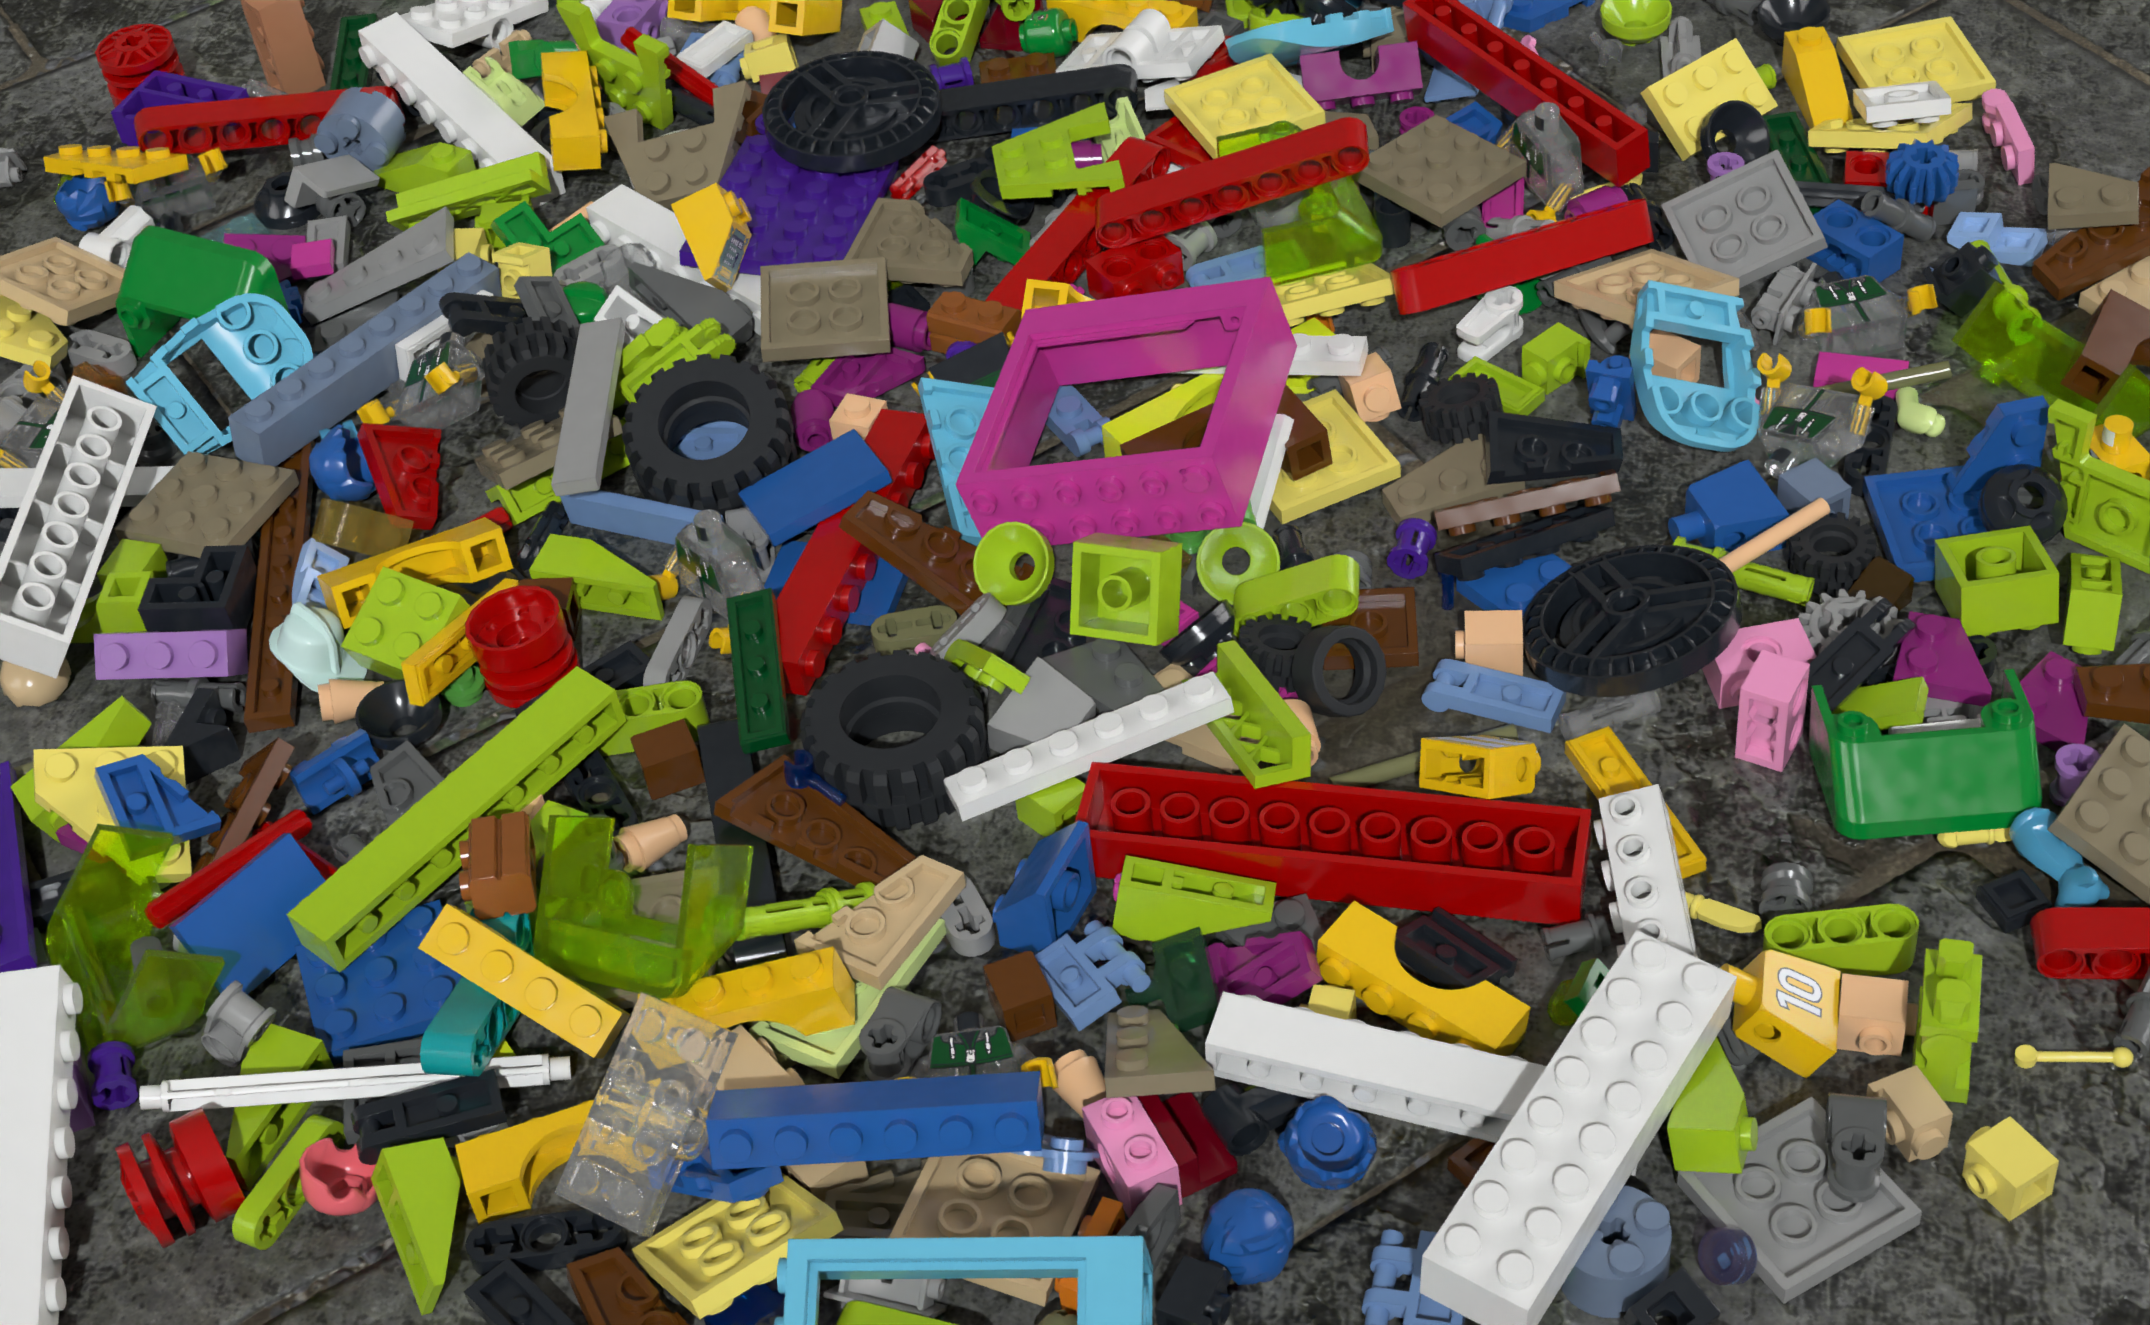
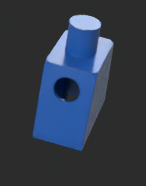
M1745 460L1691 484L1686 490L1685 514L1669 518L1668 528L1673 541H1675L1677 536L1686 537L1687 542L1698 539L1705 548L1714 550L1716 546H1720L1730 553L1789 517V513L1749 460ZM1787 540L1769 551L1786 548Z

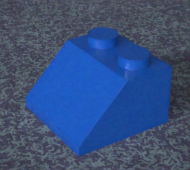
M1077 821L1039 840L1028 859L1023 858L1020 861L1013 884L1006 895L1001 894L998 897L993 909L992 917L993 922L997 925L1000 946L1022 953L1032 951L1036 955L1065 934L1071 936L1097 891L1088 823Z

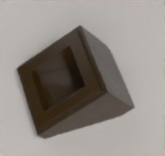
M1877 556L1868 564L1848 591V596L1856 597V594L1863 590L1866 594L1865 599L1870 601L1878 596L1885 597L1893 604L1892 607L1895 606L1898 609V613L1912 602L1914 577L1881 556Z

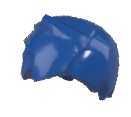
M84 174L74 175L72 180H66L55 195L57 208L73 228L80 231L98 228L118 215L121 202L119 200L109 203L104 181H107L106 177L93 179L86 178Z
M337 425L331 429L320 443H316L309 455L310 473L318 488L329 496L333 504L339 508L349 501L357 502L364 500L376 490L359 440L356 437L350 438V430L343 428L344 425Z
M1327 1095L1320 1096L1315 1100H1309L1298 1106L1293 1118L1288 1121L1286 1130L1280 1134L1277 1141L1280 1150L1288 1158L1294 1173L1302 1182L1313 1188H1324L1327 1190L1347 1188L1352 1183L1362 1179L1371 1166L1377 1151L1376 1135L1367 1119L1357 1112L1349 1111L1341 1102Z
M1257 1188L1234 1190L1213 1204L1209 1209V1216L1201 1233V1247L1206 1260L1223 1265L1230 1272L1232 1280L1236 1284L1250 1285L1258 1282H1269L1281 1273L1288 1261L1289 1252L1294 1244V1221L1291 1214L1274 1195Z

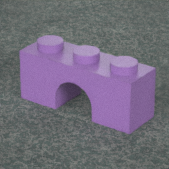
M246 629L173 632L136 631L94 634L96 680L228 677L248 674Z

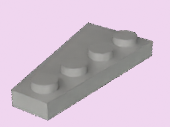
M445 206L326 279L314 283L304 291L303 315L312 326L454 262V218Z

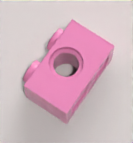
M1799 618L1739 628L1728 647L1711 663L1702 668L1719 709L1739 706L1740 688L1761 650L1809 664L1817 657Z
M1137 1096L1103 1098L1082 1107L1087 1147L1095 1149L1100 1153V1158L1094 1159L1117 1199L1123 1203L1124 1211L1128 1218L1133 1215L1138 1204L1144 1201L1157 1183L1178 1190L1179 1205L1183 1204L1178 1165Z

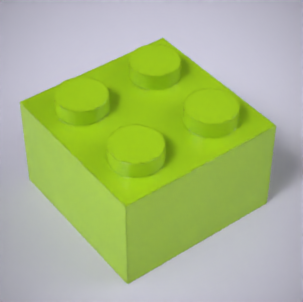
M2030 525L1935 540V589L1950 617L1960 620L1967 636H1988L1994 632L2014 629L2032 630L2041 625L2059 623V571Z
M1097 532L1073 541L1070 634L1158 646L1178 636L1183 543Z
M383 566L341 647L361 667L395 680L404 679L401 663L467 610L470 605L459 594Z

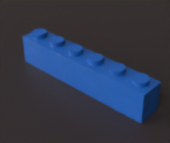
M1040 1071L715 1091L706 1119L713 1170L1042 1151L1045 1124Z

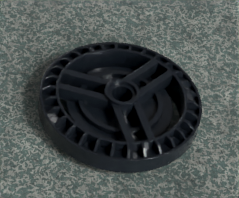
M853 51L828 55L810 61L782 77L766 96L762 114L767 140L780 157L805 169L845 173L878 168L896 162L916 151L932 137L939 126L942 116L939 85L934 75L923 65L898 54L882 51ZM794 111V122L796 128L791 126L788 122Z
M1678 545L1634 546L1590 558L1571 567L1542 588L1530 602L1522 618L1523 646L1528 663L1535 674L1544 682H1548L1561 691L1591 697L1628 696L1671 685L1696 673L1711 663L1728 647L1736 636L1742 621L1743 606L1734 574L1725 563L1713 555L1698 549ZM1559 628L1563 648L1553 642Z

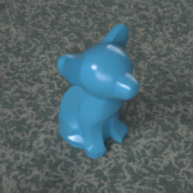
M2037 807L2023 811L2014 819L2009 830V836L2019 855L2025 857L2038 869L2046 872L2058 881V896L2054 908L2091 907L2098 900L2107 899L2110 895L2109 888L2103 883L2095 869L2090 866H2084L2083 856L2047 830L2057 814L2049 811V809Z

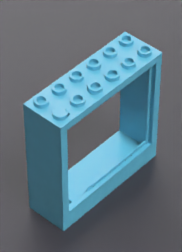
M1143 1236L788 1239L787 1258H779L777 1266L779 1294H785L784 1316H777L774 1325H818L820 1280L1078 1278L1077 1325H1153V1264Z

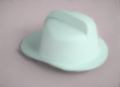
M301 602L294 603L290 614L287 615L282 624L272 631L269 637L270 651L301 683L312 691L318 692L317 685L327 684L329 679L364 681L367 674V669L361 667L341 647L345 639L342 623L333 612L325 608L316 606L306 607Z

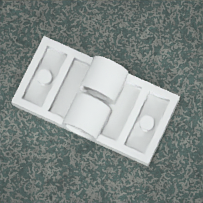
M435 0V3L427 6L412 7L410 12L400 16L427 41L450 48L470 42L489 49L495 47L500 50L499 43L513 32L514 24L548 12L549 9L548 0Z
M1145 9L1122 32L1089 34L1055 71L1057 73L1112 64H1126L1136 71L1138 79H1141L1142 82H1153L1160 78L1175 77L1176 80H1186L1195 76L1205 61L1213 56V52L1225 40L1221 25L1171 28L1167 18L1161 12L1154 9Z

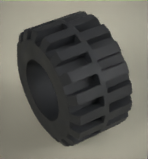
M540 316L538 321H532V317L522 318L523 323L516 325L514 322L505 325L506 331L504 333L497 331L492 336L493 344H487L485 347V358H482V367L490 404L493 405V410L497 416H503L504 422L510 426L518 423L521 430L523 427L539 420H544L545 424L559 418V411L566 405L579 331L574 327L568 329L567 323L560 319L553 323L550 317ZM535 371H553L544 377L525 378V376Z

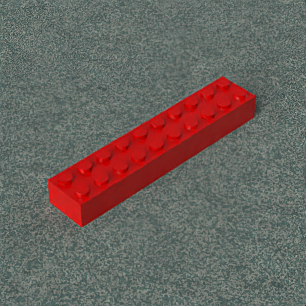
M1092 762L1075 822L1083 821L1089 825L1095 877L1115 879L1118 873H1122L1125 856L1128 855L1277 883L1275 896L1294 897L1306 893L1308 898L1312 900L1341 903L1356 901L1361 905L1433 912L1439 906L1449 914L1564 925L1581 921L1590 855L1592 809L1289 781L1254 789L1245 776Z

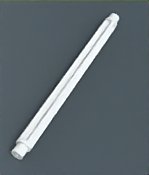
M549 1054L492 1057L484 1071L495 1069L499 1088L550 1085V1081L571 1080L570 1056L549 1057ZM420 1062L162 1080L161 1085L140 1086L139 1099L141 1110L162 1109L163 1112L195 1110L201 1106L204 1110L387 1097L465 1076L425 1074Z

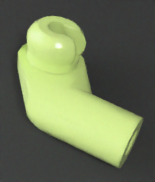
M1904 387L1897 390L1895 394L1897 422L1902 429L1914 434L1925 433L1929 437H1936L1943 432L1946 424L1944 416L1937 414L1936 409L1931 406L1919 404L1918 392L1915 388Z

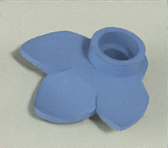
M1045 1133L1043 1134L1042 1151L1010 1152L1018 1155L1044 1157L1042 1170L1063 1174H1086L1087 1161H1093V1158H1100V1153L1095 1149L1083 1147V1139L1056 1137Z

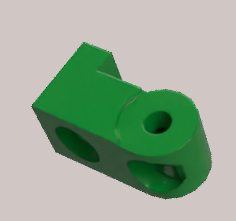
M544 39L508 42L512 75L518 80L542 78L541 53L578 51L575 43L569 40L544 41Z

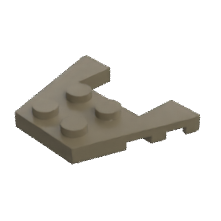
M746 80L713 88L714 123L644 141L643 117L637 109L604 117L605 125L637 193L666 209H671V204L714 183H720L728 167L732 164L735 153L732 148L736 132L742 129L744 122L742 111L745 101H750L752 94L751 87Z

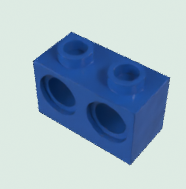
M1837 199L1813 215L1825 237L1828 247L1806 258L1830 272H1839L1844 280L1853 279L1852 284L1854 286L1858 285L1855 283V280L1860 279L1863 282L1866 276L1872 277L1879 284L1900 270L1904 235L1872 217H1867L1864 215L1865 213Z

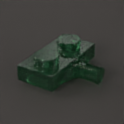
M1200 927L1152 943L1156 962L1153 980H1151L1149 987L1143 992L1137 993L1132 988L1125 989L1129 1006H1143L1161 1000L1166 1007L1168 1019L1181 1033L1213 1022L1220 1002V995L1207 941Z

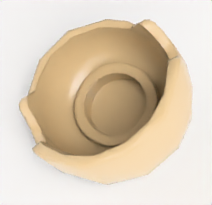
M64 658L57 678H53L3 661L0 671L1 688L4 696H7L17 707L23 705L39 707L57 700L65 691L70 680L71 668L67 659Z

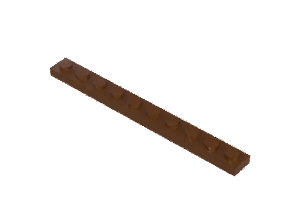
M317 438L276 466L295 470L300 484L265 521L261 528L244 723L249 733L295 726L298 679L270 651L269 637L272 631L282 624L287 615L290 614L293 580L303 544L309 540L314 480L310 473L309 455L316 445Z

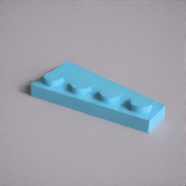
M921 377L918 391L952 528L961 533L959 539L978 546L982 538L955 484L994 387Z

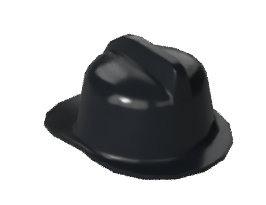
M994 170L981 171L971 182L973 192L970 202L1014 225H1017L1020 220L1027 218L1033 209V198L1002 200L997 173Z

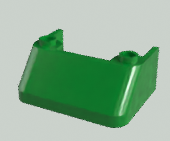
M152 225L146 226L133 240L116 299L118 317L122 321L135 356L140 358L180 320V317L190 320L195 317L196 319L215 309L216 305L237 295L255 293L268 296L281 304L290 314L275 269L262 254L253 250Z
M2004 670L2001 699L1983 707L1980 716L1981 727L1881 735L1878 724L1861 712L1846 711L1841 714H1832L1822 685H1813L1811 689L1809 752L1835 829L1848 838L1858 840L2010 828L2014 819L2023 811L2034 807L2041 808L2042 789L2034 715L2015 670Z

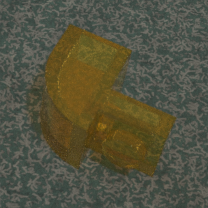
M322 498L311 538H314L316 542L376 556L407 545L414 521Z

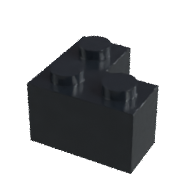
M248 545L204 546L193 577L150 578L138 607V612L146 630L173 632L246 629L255 604L257 569Z

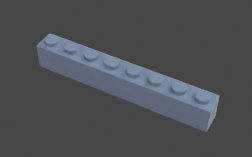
M470 252L466 253L228 416L235 456L243 461L276 467L320 436L319 430L324 428L330 429L398 381L400 376L395 344L443 315L439 307V300L447 293L476 294L483 289L492 293L493 296L502 297L499 267Z

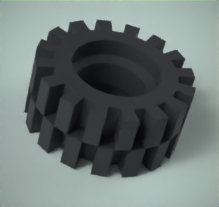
M1467 373L1466 377L1461 378L1460 374H1456L1449 381L1446 378L1438 380V386L1434 384L1427 387L1428 391H1423L1420 395L1421 399H1419L1427 435L1431 436V439L1434 441L1441 439V442L1449 444L1452 439H1455L1456 444L1463 443L1464 438L1469 437L1471 441L1478 440V434L1485 436V421L1488 411L1504 412L1496 380L1493 377L1488 379V376L1482 373L1477 378L1475 373Z
M1837 512V518H1830L1828 514L1790 537L1788 569H1790V573L1815 578L1812 593L1819 595L1821 589L1827 590V594L1831 597H1835L1836 590L1845 589L1848 593L1868 564L1876 557L1875 533L1871 534L1872 528L1867 523L1860 526V518L1853 516L1850 521L1845 520L1846 513ZM1821 552H1838L1843 554V556H1827L1821 554Z
M1273 614V619L1269 620L1266 615L1258 616L1257 622L1250 619L1246 621V626L1242 625L1238 644L1278 693L1279 687L1285 688L1287 693L1295 692L1291 671L1294 654L1302 639L1316 628L1311 629L1312 624L1306 620L1301 624L1297 623L1298 617L1289 616L1288 620H1282L1281 614Z

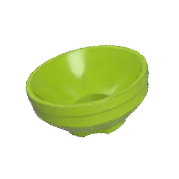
M1604 0L1600 11L1601 23L1610 35L1620 40L1624 45L1648 44L1662 34L1670 25L1672 5L1669 0Z
M1017 521L999 524L984 535L976 548L973 559L975 581L983 594L991 593L1002 605L1021 606L1031 603L1043 594L1052 580L1055 562L1053 549L1048 539L1040 531L1028 524ZM1029 554L1034 560L1035 569L1028 579L1021 581L1015 574V563L1020 556Z
M1243 521L1241 527L1212 529L1204 537L1196 555V571L1202 586L1213 598L1220 602L1227 599L1233 605L1235 589L1240 584L1280 571V555L1272 537L1264 529L1253 523ZM1233 547L1242 548L1249 554V565L1240 574H1231L1222 565L1223 555L1228 549Z

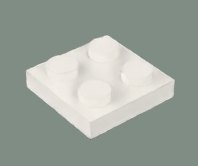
M1936 81L1853 89V106L1866 123H1872L1873 127L1885 128L1897 125V120L1914 118L1916 123L1936 122L1939 120V115L1951 114V97Z

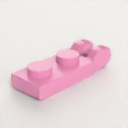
M1997 88L1986 90L1982 95V105L1986 112L1982 115L1983 129L1985 133L1991 135L1993 146L2001 147V159L2005 171H2012L2018 185L2032 183L2034 178L2035 147L2005 90Z

